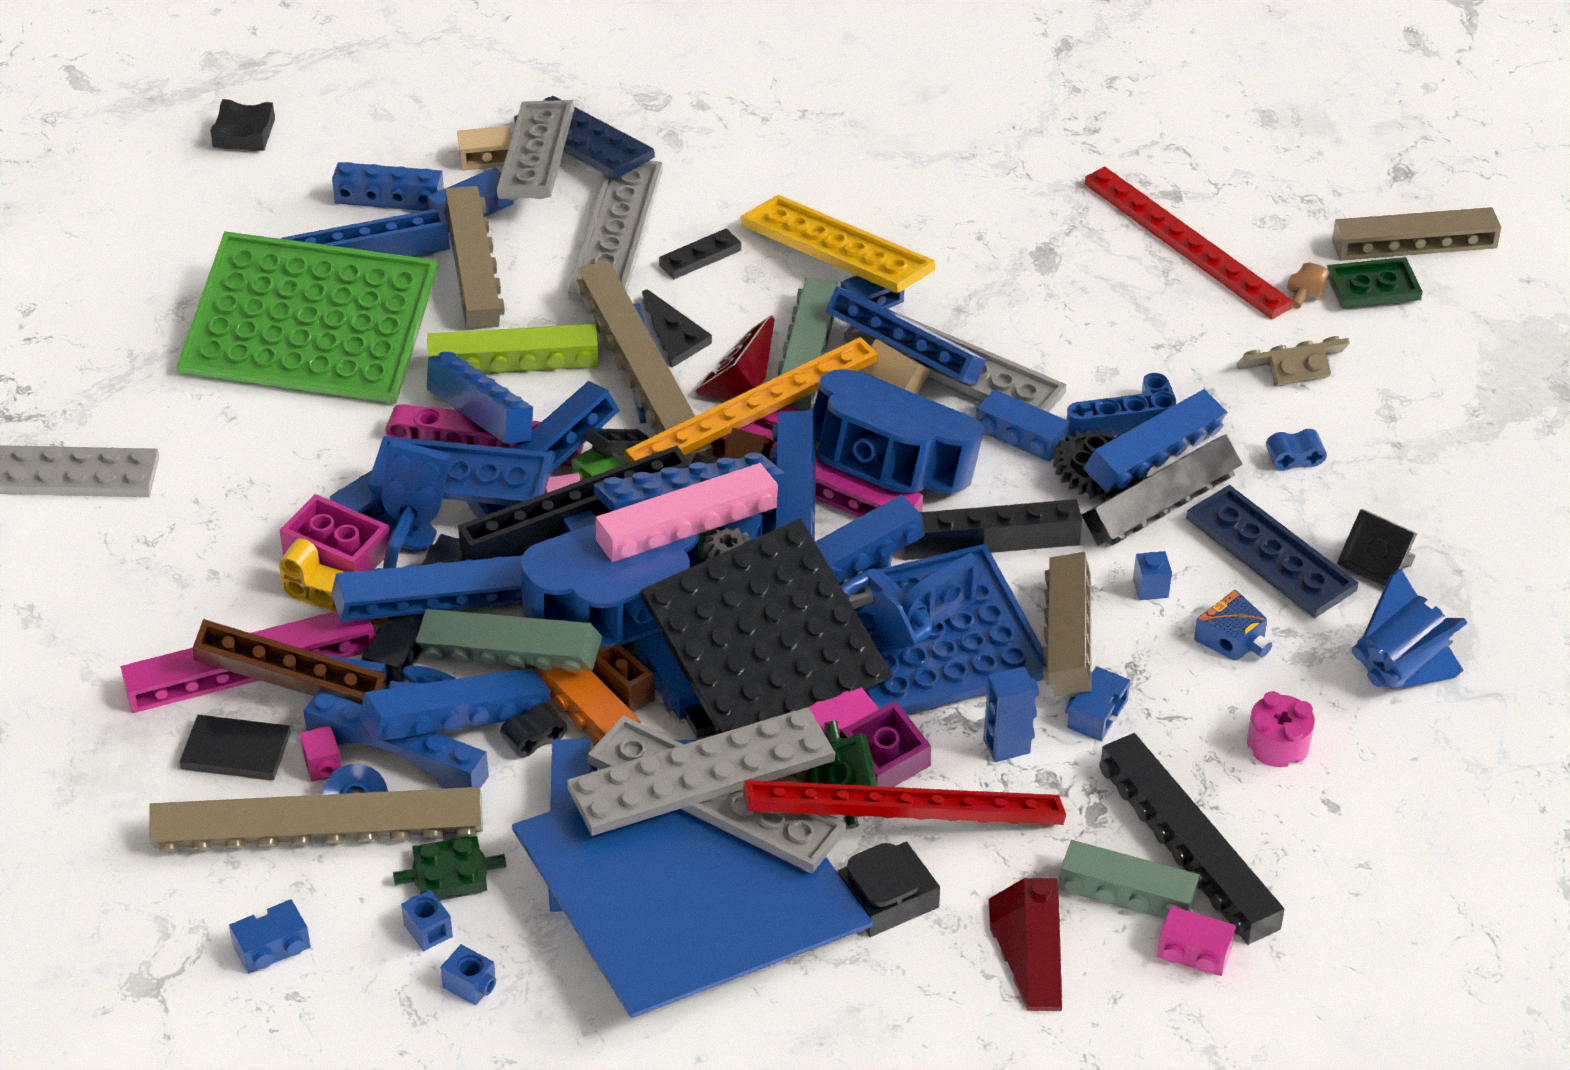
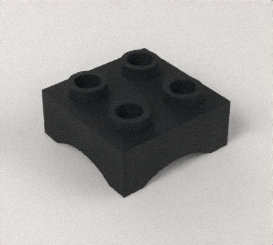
M222 99L217 120L210 130L213 147L264 151L275 121L273 102L244 105L230 99Z

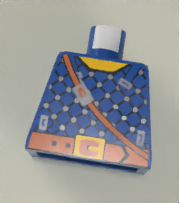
M1233 590L1196 620L1194 640L1232 660H1239L1249 651L1263 658L1272 648V642L1265 638L1266 617L1237 590Z

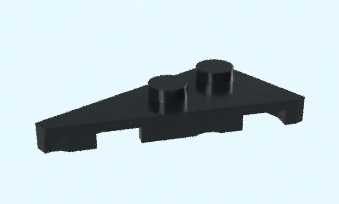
M648 289L642 291L644 306L651 315L652 325L657 337L661 339L662 349L666 351L668 363L672 368L712 344V334Z

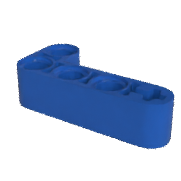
M1149 373L1143 378L1141 394L1070 404L1067 408L1066 420L1069 421L1068 435L1074 436L1076 430L1084 434L1086 428L1091 433H1096L1097 428H1099L1102 434H1106L1111 430L1112 436H1118L1130 431L1176 405V397L1169 380L1163 374Z

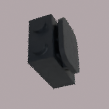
M907 841L899 845L891 843L876 845L849 858L847 867L838 870L840 877L873 921V926L865 929L869 937H873L939 908L940 885Z

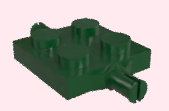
M838 721L825 722L827 739L835 751V761L810 768L811 783L877 786L867 735L859 733L848 738H840ZM843 815L846 829H853L859 826L857 817Z
M477 836L412 846L414 857L412 869L393 871L395 886L415 882L420 894L431 889L437 899L487 891V870L506 868V859L504 853L485 857L484 853L480 850Z

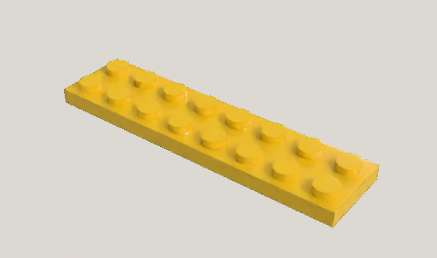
M780 195L774 196L740 216L741 226L850 272L853 275L864 278L871 283L887 288L892 292L899 293L935 271V260Z

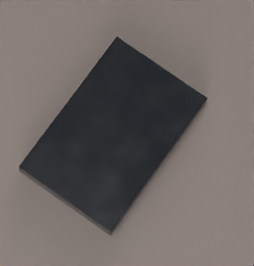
M197 714L179 761L180 767L185 770L274 780L291 734L290 725Z

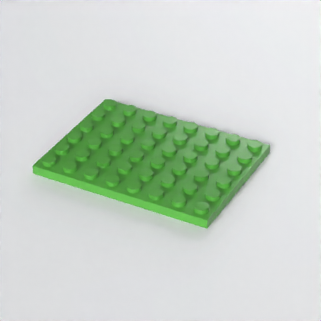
M224 231L176 366L178 372L397 404L439 268L438 261Z

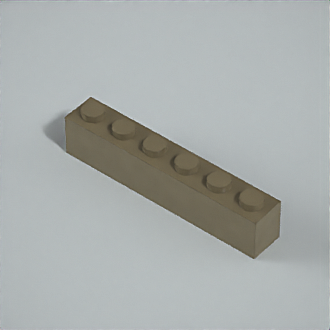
M478 186L445 188V211L466 329L499 327L500 315H504L505 308L503 298H498V294L501 293L500 279L494 277V274L497 273L496 258L490 255V253H493L492 237H487V233H489L488 217H483V213L486 212L485 198L480 197Z
M1493 207L1335 219L1332 242L1340 261L1494 249L1498 247L1502 227Z
M1079 552L1049 557V570H1045V581L1048 589H1044L1047 608H1044V617L1048 626L1044 627V638L1046 645H1048L1043 647L1045 663L1048 665L1043 666L1044 681L1046 685L1051 684L1054 697L1092 691L1091 572L1086 553Z

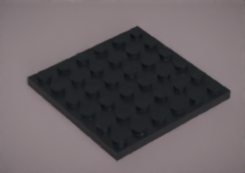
M801 518L643 588L639 593L718 734L787 714L791 711L810 707L818 701L832 699L846 691L850 692L862 687L867 692L890 681L893 677Z

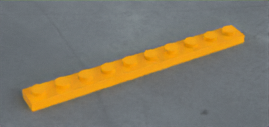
M859 337L626 449L625 459L630 463L676 445L686 455L731 433L732 428L740 429L816 392L821 376L832 370L847 369L859 371L877 362L878 353Z

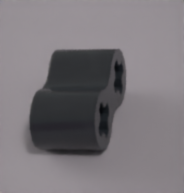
M542 702L535 705L527 713L513 716L506 720L500 728V736L517 756L525 758L533 754L541 746L552 744V740H560L565 735L568 726L549 703Z

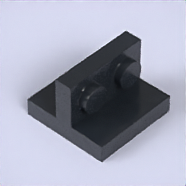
M1360 509L1336 564L1385 586L1389 576L1394 572L1402 569L1403 566L1412 565L1416 555L1410 553V550L1418 533L1370 511Z

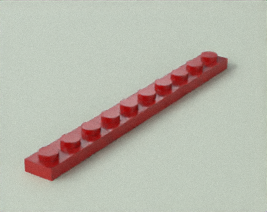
M1104 166L1085 176V185L1271 320L1291 309L1292 299Z
M744 780L742 789L747 811L759 813L784 812L790 814H820L824 816L851 815L854 817L873 816L915 818L918 820L940 819L948 821H978L981 823L1007 822L1011 824L1029 823L1040 825H1064L1067 815L1059 795L757 780Z

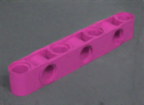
M407 404L396 405L385 427L386 435L391 437L513 448L518 443L505 444L459 411ZM532 421V430L541 422ZM584 444L560 465L572 466V459L581 454Z

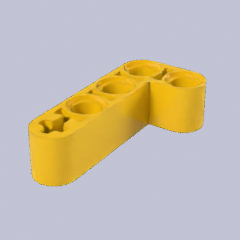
M296 539L279 561L283 590L287 595L296 600L331 611H337L332 596V588L336 573H344V571L319 564L318 551L314 544L306 539ZM388 617L370 620L373 624L384 625Z

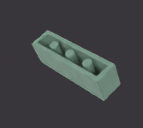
M1071 839L1060 868L1058 890L1166 920L1171 906L1191 912L1197 895L1200 874Z

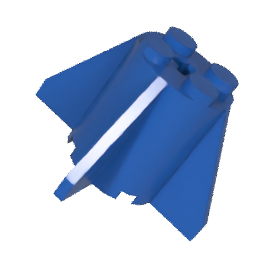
M1398 569L1389 576L1364 635L1352 647V653L1368 670L1367 677L1376 687L1385 685L1386 687L1397 689L1456 678L1464 670L1449 647L1453 643L1450 637L1464 627L1467 621L1465 618H1446L1437 606L1431 609L1424 604L1428 599L1416 594L1402 569Z

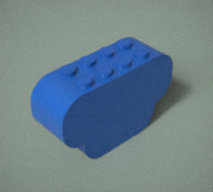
M838 369L821 376L813 413L816 422V442L819 443L817 455L823 462L887 490L901 493H915L924 488L942 493H956L963 491L971 485L985 430L980 421L967 414L859 371Z
M596 523L534 544L521 557L523 615L526 618L591 623L602 636L599 648L618 643L624 645L660 632L639 593L643 588L697 565L699 534L615 562L609 559L596 541Z

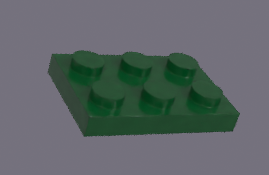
M1406 257L1327 265L1329 271L1328 279L1341 308L1417 301L1422 298L1423 291Z

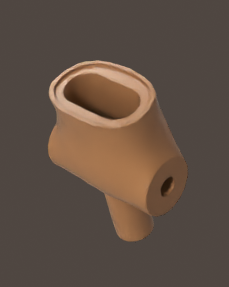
M1310 262L1304 263L1297 273L1289 277L1287 288L1290 291L1296 292L1292 299V306L1294 308H1301L1307 295L1319 298L1323 296L1326 280L1329 276L1327 268Z

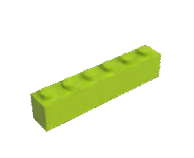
M596 324L427 333L428 357L439 356L440 352H453L460 359L469 362V365L475 369L481 370L483 374L599 367Z

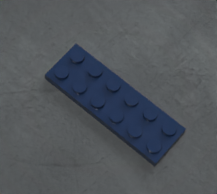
M551 96L545 98L543 101H555L561 99L555 96ZM574 107L563 152L615 180L655 158L654 148ZM518 115L514 116L515 124H516V120H517Z
M1230 484L1187 510V520L1314 618L1357 591L1359 582Z

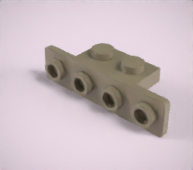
M1332 336L1320 343L1313 344V341L1309 340L1298 343L1296 347L1287 348L1286 345H1279L1271 348L1268 352L1260 353L1258 349L1251 350L1243 354V357L1237 362V368L1244 369L1269 364L1275 386L1326 378L1331 375L1326 354L1342 352L1350 344L1349 338L1339 339V336Z

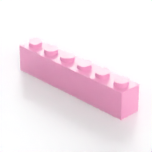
M758 463L596 516V541L609 559L615 562L777 508L778 484L762 464Z

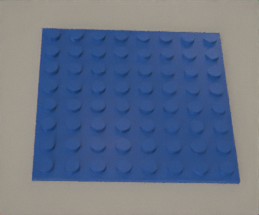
M575 803L512 824V830L630 1018L873 926V921L827 857L811 874L682 809L591 836Z

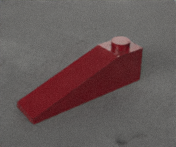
M771 315L752 327L734 346L735 349L722 358L719 362L721 366L715 371L716 374L711 371L704 377L695 389L696 393L701 396L728 401L761 385L767 374L775 322L774 317Z
M1023 878L989 898L990 931L1000 945L1001 955L1004 961H1007L1014 975L1013 980L1027 1010L1062 1011L1057 878Z

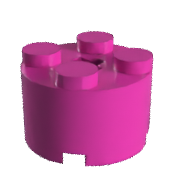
M1275 691L1265 693L1264 697L1255 703L1250 715L1247 745L1248 748L1250 746L1254 751L1253 756L1260 762L1273 767H1288V763L1297 760V764L1302 762L1309 754L1315 718L1312 705L1307 701H1301L1288 695H1281Z

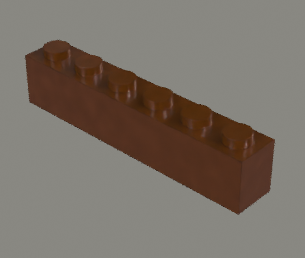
M206 619L202 620L193 645V659L195 661L311 696H315L319 690H323L362 705L365 692L383 690L385 688L386 674Z

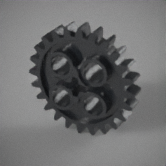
M1088 428L1085 429L1084 434L1076 430L1074 436L1067 434L1065 441H1059L1054 454L1053 467H1056V475H1062L1060 482H1070L1068 489L1078 488L1079 495L1087 492L1090 499H1093L1095 495H1100L1101 500L1105 501L1106 496H1115L1145 479L1147 474L1140 479L1136 476L1123 489L1117 487L1106 493L1083 469L1094 450L1122 435L1119 434L1114 437L1111 430L1106 434H1102L1099 428H1097L1096 433H1091Z

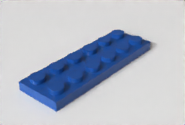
M383 436L367 486L371 492L382 493L388 448L392 439L451 454L443 499L513 506L543 495L554 457L552 452Z
M748 453L744 458L733 459L725 457L718 459L715 463H692L687 468L667 467L661 469V472L658 473L638 472L633 474L632 477L624 479L618 477L606 478L604 482L594 484V495L612 512L758 463L762 464L778 486L785 485V473L761 453Z

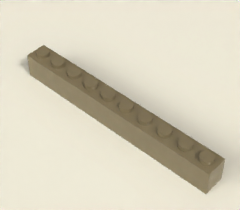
M606 260L577 268L578 280L574 282L576 292L579 297L582 296L584 298L587 313L593 315L596 330L604 335L606 348L608 351L613 352L618 370H623L627 387L635 392L637 406L644 409L648 426L650 428L653 427L656 435L695 417L610 261ZM709 443L684 455L690 464L697 452L713 460V447Z
M480 787L149 803L150 843L154 848H159V852L165 853L177 852L179 847L192 846L194 851H207L212 849V845L225 844L226 849L245 848V843H258V847L269 848L278 846V842L291 841V845L306 846L311 844V840L324 839L325 844L344 843V838H357V842L368 843L375 842L377 837L390 836L392 841H405L410 839V835L423 834L424 839L443 838V833H456V837L465 838L476 836V832L483 831L482 793Z

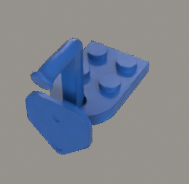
M396 439L391 440L381 493L382 504L388 515L381 516L378 520L389 525L390 531L383 569L397 567L398 555L402 547L414 551H426L434 543L437 531L430 522L435 519L442 506L451 454Z
M971 552L960 559H955L948 566L929 574L908 593L903 591L881 570L875 568L867 569L843 583L841 588L849 599L850 595L868 585L876 592L874 597V625L879 635L894 649L913 647L930 636L932 627L975 603L979 559Z

